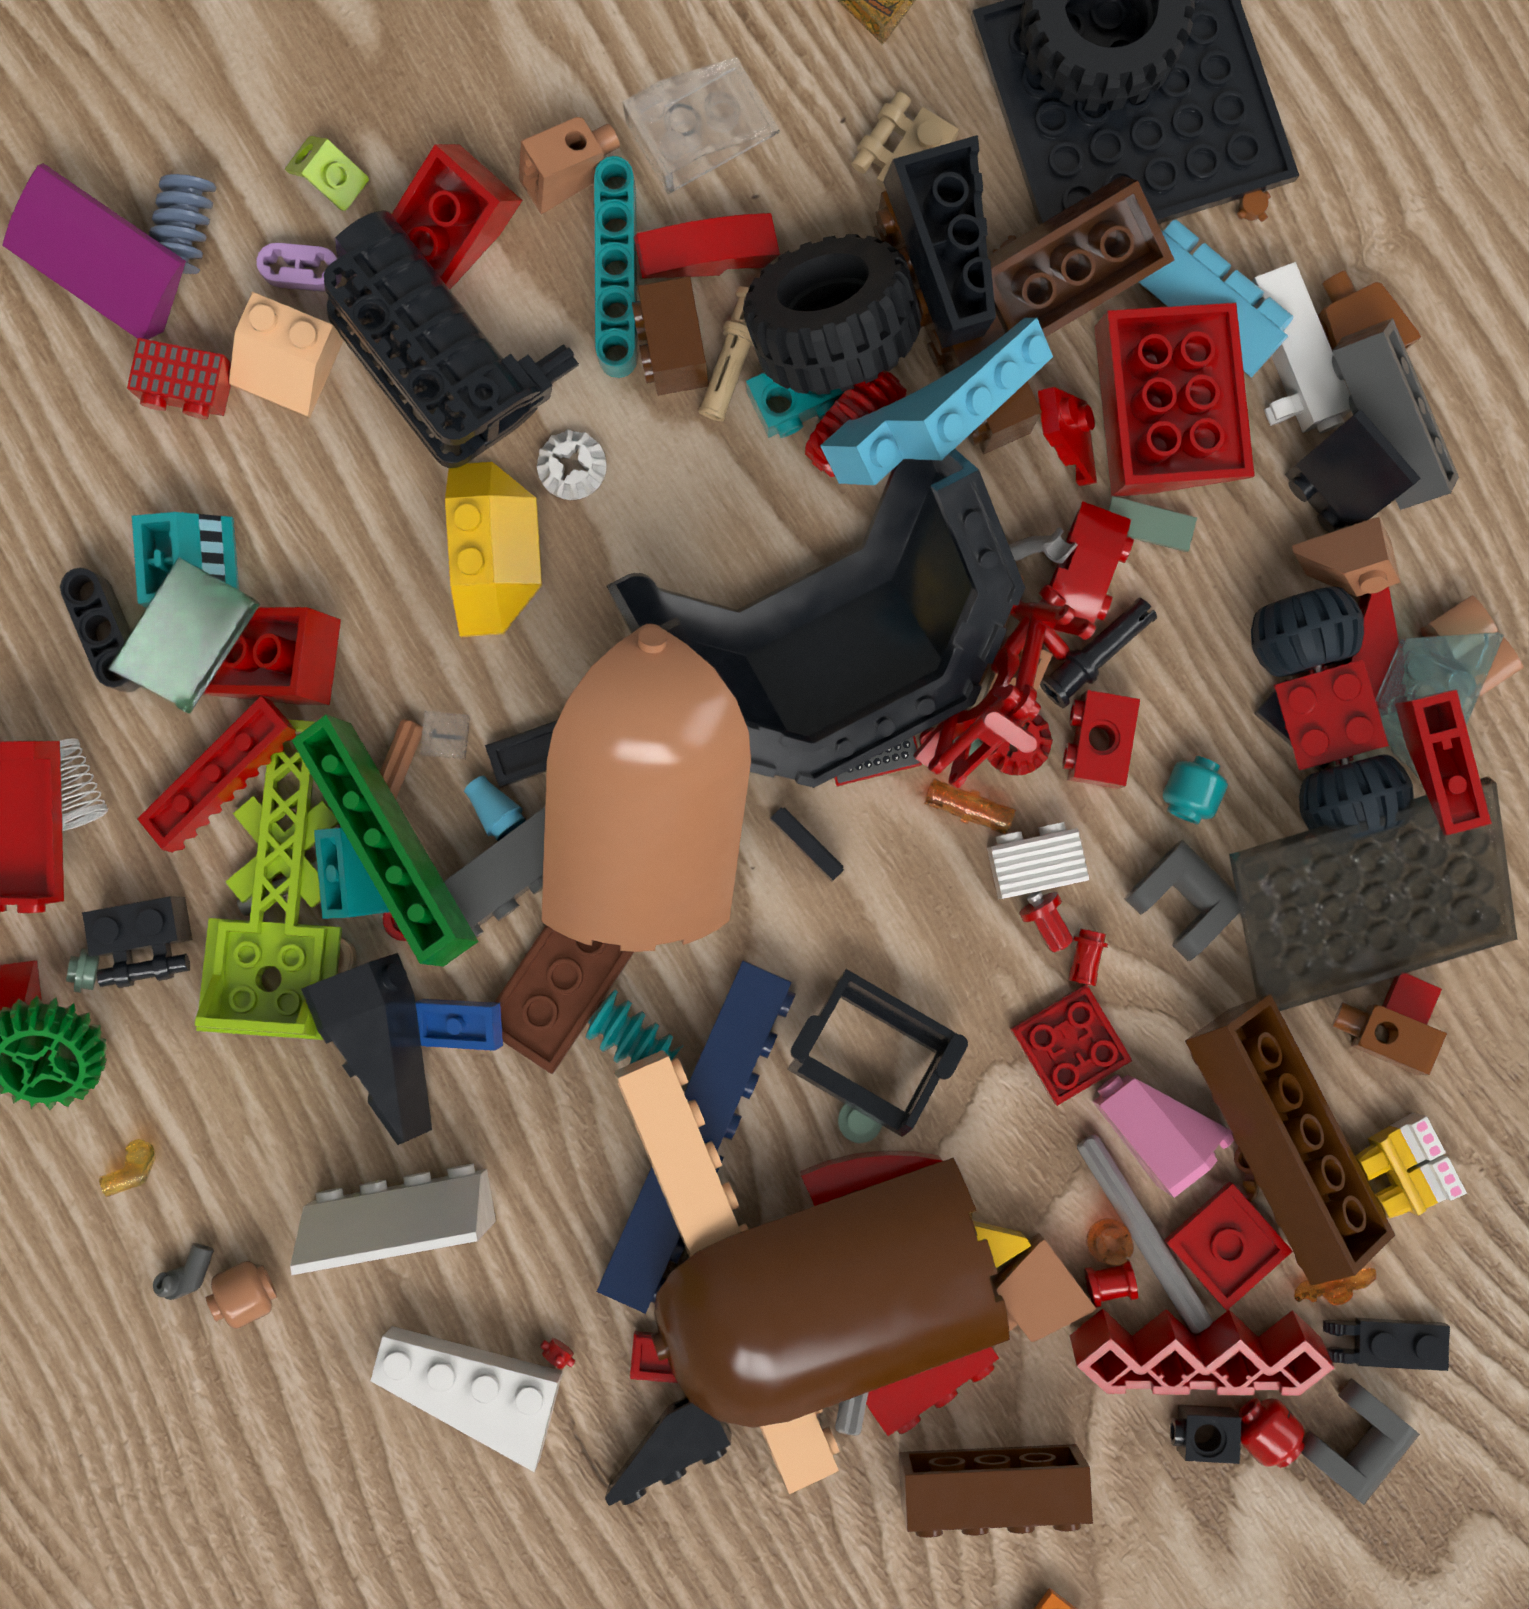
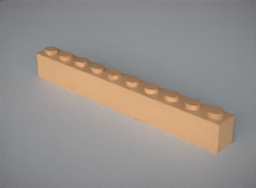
M662 1050L613 1071L689 1257L720 1240L748 1230L746 1223L738 1226L732 1210L739 1208V1204L729 1182L721 1185L715 1169L722 1166L717 1150L712 1141L704 1143L698 1129L705 1125L695 1099L687 1102L681 1086L687 1084L688 1080L679 1059L670 1060L669 1056ZM823 1409L789 1422L760 1427L780 1478L789 1495L839 1471L833 1455L840 1452L836 1440L829 1427L821 1428L816 1416L822 1413Z

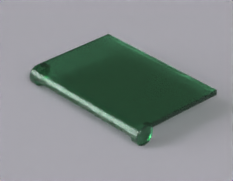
M178 557L113 660L109 670L174 702L180 710L190 714L252 616L259 608L260 603L249 595Z

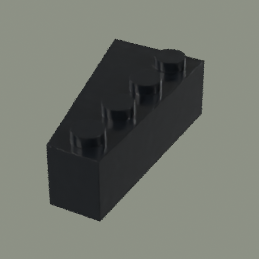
M978 135L895 158L892 160L883 181L942 349L983 337L996 319L991 261L988 259L986 244L988 236L987 220L984 218L982 204L983 180L982 173H979L978 153L980 151Z

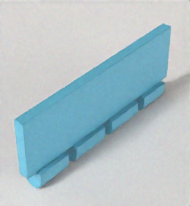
M1175 219L1166 227L1164 232L1162 231L1175 260L1139 281V283L1167 307L1236 303L1243 370L1252 378L1288 338V335L1283 331L1291 323L1294 316L1271 297H1268L1256 309L1254 306L1262 298L1264 291L1238 270H1235L1223 282L1222 279L1230 270L1231 264L1206 243H1203L1191 255L1190 252L1197 245L1199 238Z

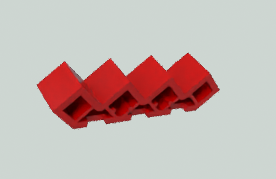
M1102 1308L1069 1335L1077 1367L1106 1394H1126V1389H1151L1153 1394L1190 1395V1389L1216 1390L1217 1395H1254L1255 1390H1279L1283 1396H1300L1335 1369L1322 1338L1293 1310L1258 1337L1230 1310L1216 1319L1207 1329L1194 1336L1165 1309L1132 1336Z

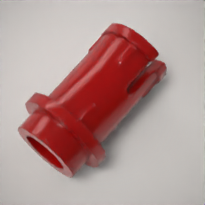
M1080 928L1079 936H1074L1073 938L1074 941H1077L1068 980L1096 986L1103 947L1108 948V943H1105L1106 934Z

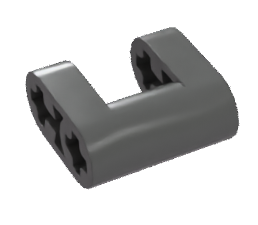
M1181 840L1129 891L1124 900L1141 915L1151 908L1173 885L1201 912L1179 934L1172 944L1187 961H1191L1241 912L1247 902L1193 849Z
M1351 1378L1338 1396L1372 1424L1345 1459L1311 1431L1303 1438L1305 1446L1301 1453L1349 1494L1365 1505L1420 1434Z

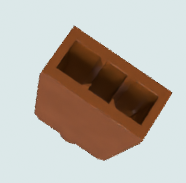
M1346 270L1333 275L1322 283L1332 304L1325 307L1318 314V318L1332 351L1342 337L1391 318L1394 319L1406 350L1421 338L1419 331L1382 283L1375 282L1356 291Z
M1342 1002L1332 1024V1027L1355 1036L1351 1044L1352 1047L1414 1075H1430L1447 1033L1377 1004L1369 1005L1366 1011H1362ZM1378 1025L1384 1026L1388 1030V1038L1385 1042L1378 1040L1375 1036V1029Z

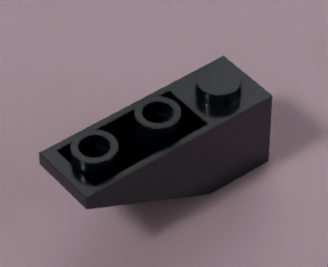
M687 1396L668 1405L609 1484L605 1495L608 1506L618 1501H621L622 1505H628L643 1497L647 1493L646 1487L660 1480L663 1485L670 1484L687 1473L686 1467L700 1460L706 1465L724 1456L727 1453L726 1447L731 1445L732 1436L727 1423L716 1420L692 1404Z

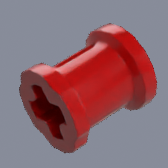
M1129 1259L1122 1260L1121 1264L1116 1267L1096 1271L1092 1267L1084 1269L1090 1301L1096 1308L1101 1307L1104 1301L1129 1297L1130 1300L1138 1299L1137 1282Z

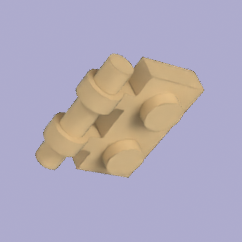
M897 92L890 104L885 103L877 115L878 123L869 136L864 135L857 146L859 153L851 163L852 167L862 174L867 172L872 162L883 168L876 181V185L885 189L883 181L893 159L954 142L959 132L957 127L924 107L921 108L914 121L906 117L904 112L911 103V99L902 92ZM892 131H895L903 136V138L892 153L883 145Z

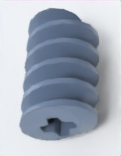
M183 174L165 175L160 178L158 185L163 192L157 194L155 200L156 205L160 209L155 210L152 215V220L157 226L150 228L149 236L186 261L183 274H197L200 272V269L190 264L189 259H202L203 252L193 247L192 243L205 242L207 236L196 230L195 227L196 225L205 226L210 223V219L199 213V209H212L213 202L203 197L202 192H215L217 187L214 183L196 176Z

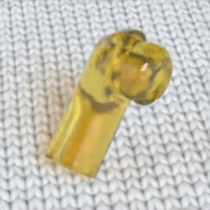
M141 1139L133 1140L127 1144L125 1151L128 1154H126L123 1168L102 1175L99 1178L101 1190L106 1197L135 1188L147 1181L156 1159L153 1145Z

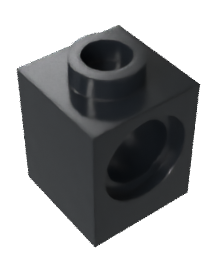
M1178 1405V1418L1171 1419L1170 1439L1172 1446H1177L1176 1450L1185 1461L1240 1464L1241 1417L1231 1407ZM1205 1424L1213 1425L1214 1432L1208 1441L1204 1443L1195 1442V1432L1200 1426Z

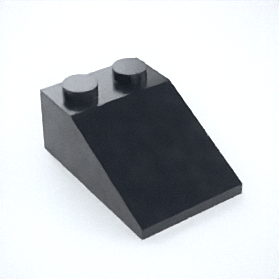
M1361 409L1284 474L1290 480L1288 484L1293 494L1301 501H1308L1318 513L1317 519L1320 525L1328 533L1369 520L1421 479Z

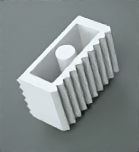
M1065 822L1039 827L1040 836L1023 840L1021 831L995 837L997 845L987 848L998 899L1088 881L1089 875L1078 828L1066 830Z

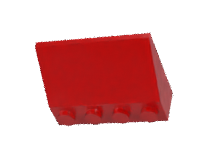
M1221 303L1108 310L1094 326L1111 497L1155 494L1253 478L1255 474L1237 304Z

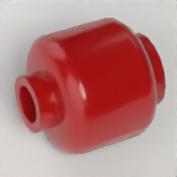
M1254 1398L1239 1410L1238 1415L1241 1417V1444L1259 1464L1266 1467L1277 1466L1282 1468L1298 1458L1305 1446L1303 1442L1304 1428L1302 1423L1282 1401L1276 1398H1267L1259 1401L1257 1398Z

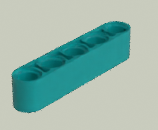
M610 156L599 162L594 174L595 348L600 367L604 373L610 377L622 378L633 372L638 359L637 329L632 308V302L637 301V251L634 242V236L637 234L636 186L633 170L629 162L622 157ZM612 177H622L626 180L624 186L619 189H609L605 186L607 180ZM612 219H622L627 223L624 229L618 232H611L605 229L606 224ZM613 261H622L627 264L625 271L618 275H611L605 271L607 265ZM615 303L624 304L628 308L626 313L618 318H612L605 314L607 308ZM613 346H623L628 350L625 358L619 361H611L605 357L608 349Z

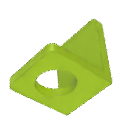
M309 136L285 167L289 174L301 176L308 180L336 207L343 211L349 208L369 181L368 176L328 139ZM310 152L307 158L304 161H302L304 157Z

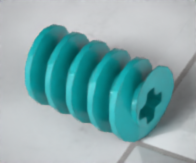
M616 989L607 997L588 1021L590 1025L586 1038L592 1040L602 1034L603 1039L599 1049L603 1052L613 1046H617L613 1061L616 1063L630 1057L629 1064H632L662 1050L672 1060L684 1046L681 1045L673 1051L669 1050L673 1039L670 1033L657 1040L655 1037L659 1024L656 1022L645 1029L642 1028L646 1015L643 1011L629 1017L631 1001L627 1000L618 1006L614 1005L618 994Z

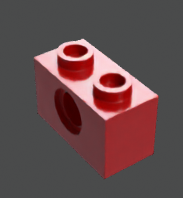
M1091 690L1084 692L1080 700L1074 699L1069 720L1070 726H1076L1073 743L1066 744L1062 768L1069 770L1068 781L1120 789L1127 785L1140 699ZM1092 728L1103 729L1108 734L1109 745L1105 751L1096 750L1091 746L1089 733Z

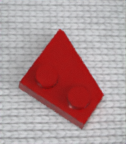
M1056 387L1038 390L1044 437L1051 447L1056 449L1058 457L1065 466L1075 464L1076 483L1078 486L1082 487L1097 483L1091 430H1094L1095 427L1092 408L1087 404V401Z

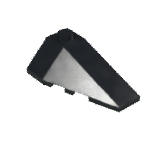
M395 953L370 961L302 988L301 990L317 1031L326 1044L333 1041L343 1055L346 1062L342 1067L349 1077L357 1075L369 1093L368 1104L396 1144H402L431 1131L432 1122L415 995L399 954Z

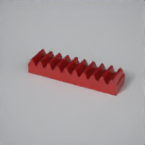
M260 696L137 820L162 850L171 853L183 850L185 848L183 842L186 839L195 838L198 835L196 829L201 826H207L210 823L208 817L212 814H219L222 811L220 805L223 802H230L235 799L233 795L235 790L245 789L247 787L245 781L248 778L257 777L260 774L258 768L261 765H269L272 762L270 756L273 753H280L284 750L283 743L296 737V729L270 699Z

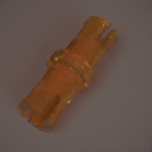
M933 778L924 800V805L951 813L960 818L959 822L968 825L970 821L990 828L1002 835L1008 833L1016 812L1014 808L979 796V791L971 789L968 792L963 789H957L936 778Z

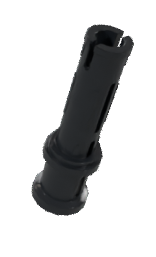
M1142 598L1136 599L1134 604L1082 650L1075 649L1066 654V661L1049 676L1044 674L1040 687L1045 694L1059 707L1065 708L1070 704L1069 698L1086 683L1092 684L1097 680L1099 668L1151 622L1157 619L1155 610L1147 612L1152 606Z

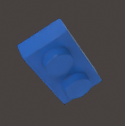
M420 999L415 1002L421 1046L495 1051L503 1046L500 1003Z

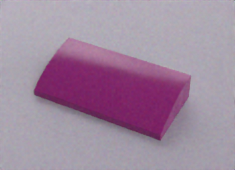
M44 163L37 165L23 189L9 221L2 244L3 247L137 339L149 340L164 332L186 263L177 254Z

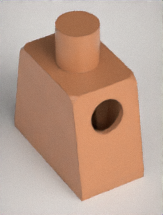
M575 117L522 140L519 180L540 214L547 212L593 184L595 169L599 162L603 160V156L620 147L618 137L609 124H605L591 132L583 118Z
M1040 1233L1036 1234L1029 1241L1031 1246L1016 1255L992 1281L998 1294L1005 1301L1009 1331L1019 1325L1031 1342L1038 1341L1096 1310V1307Z

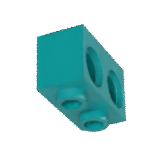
M765 373L746 381V392L768 438L779 434L780 438L788 437L804 427L802 422L817 415L822 420L825 413L829 411L835 401L845 392H842L841 389L831 390L830 394L818 395L810 391L807 394L797 393L791 387L786 389L773 382ZM782 396L789 400L791 406L783 413H775L768 408L767 403L773 397Z

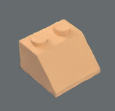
M252 292L235 330L229 384L310 418L343 344V339L334 325Z

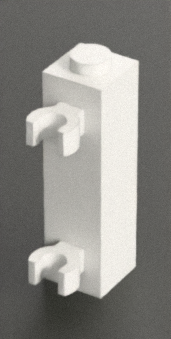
M1296 262L1255 277L1252 282L1264 291V294L1254 307L1257 309L1268 297H1271L1294 316L1291 323L1283 331L1288 335V338L1271 355L1288 397L1276 400L1269 404L1270 407L1264 409L1270 426L1281 423L1293 416L1297 417L1303 433L1317 428L1319 434L1343 425L1345 423L1343 417L1351 411L1349 405L1350 393L1345 381L1339 380L1332 366V356L1334 354Z

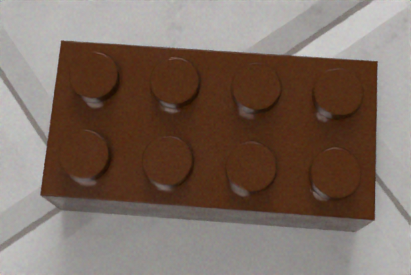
M1120 176L988 256V259L991 261L995 310L1005 334L1023 318H1037L1045 337L1175 260L1139 182L1125 176Z
M1077 1444L899 1452L901 1507L907 1532H915L919 1537H938L943 1534V1530H961L965 1535L978 1536L987 1534L989 1528H1007L1011 1533L1024 1534L1033 1532L1035 1526H1053L1055 1530L1069 1532L1079 1530L1081 1524H1093L1090 1466Z

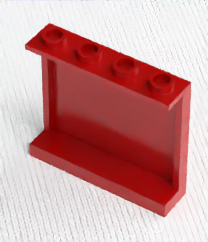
M0 741V912L7 911V905H17V913L46 912V904L64 901L60 741Z

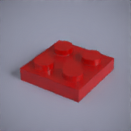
M1231 1182L1223 1186L1163 1240L1226 1311L1293 1252Z

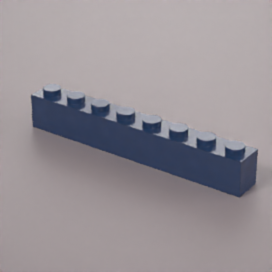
M744 960L740 965L684 1092L687 1102L695 1099L704 1118L705 1125L698 1128L704 1143L712 1141L717 1151L723 1137L732 1140L742 1118L741 1115L734 1113L741 1096L750 1099L760 1077L759 1074L752 1071L759 1056L769 1057L778 1034L771 1031L777 1015L786 1018L796 993L789 991L791 981ZM719 1155L720 1160H721V1163H722L724 1157L721 1156V1155ZM652 1167L596 1291L645 1314L650 1303L655 1304L656 1294L666 1281V1278L662 1276L668 1262L671 1261L677 1264L685 1248Z

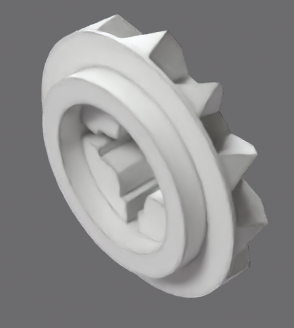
M567 429L563 433L551 435L545 445L539 449L536 467L542 484L550 493L562 499L577 500L589 496L598 489L604 480L607 466L603 449L596 440L586 432L581 433ZM579 449L578 462L588 472L573 469L570 475H567L565 480H563L565 468L556 457L569 459Z

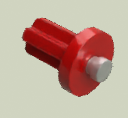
M1037 891L1027 897L1029 904L1019 912L1023 922L1033 921L1050 951L1058 952L1067 948L1073 942V937L1056 909L1062 903L1058 892L1042 895L1041 891Z

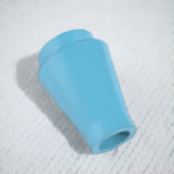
M484 775L474 779L464 789V793L470 799L486 834L494 836L497 841L526 821L521 814L523 808L491 784Z

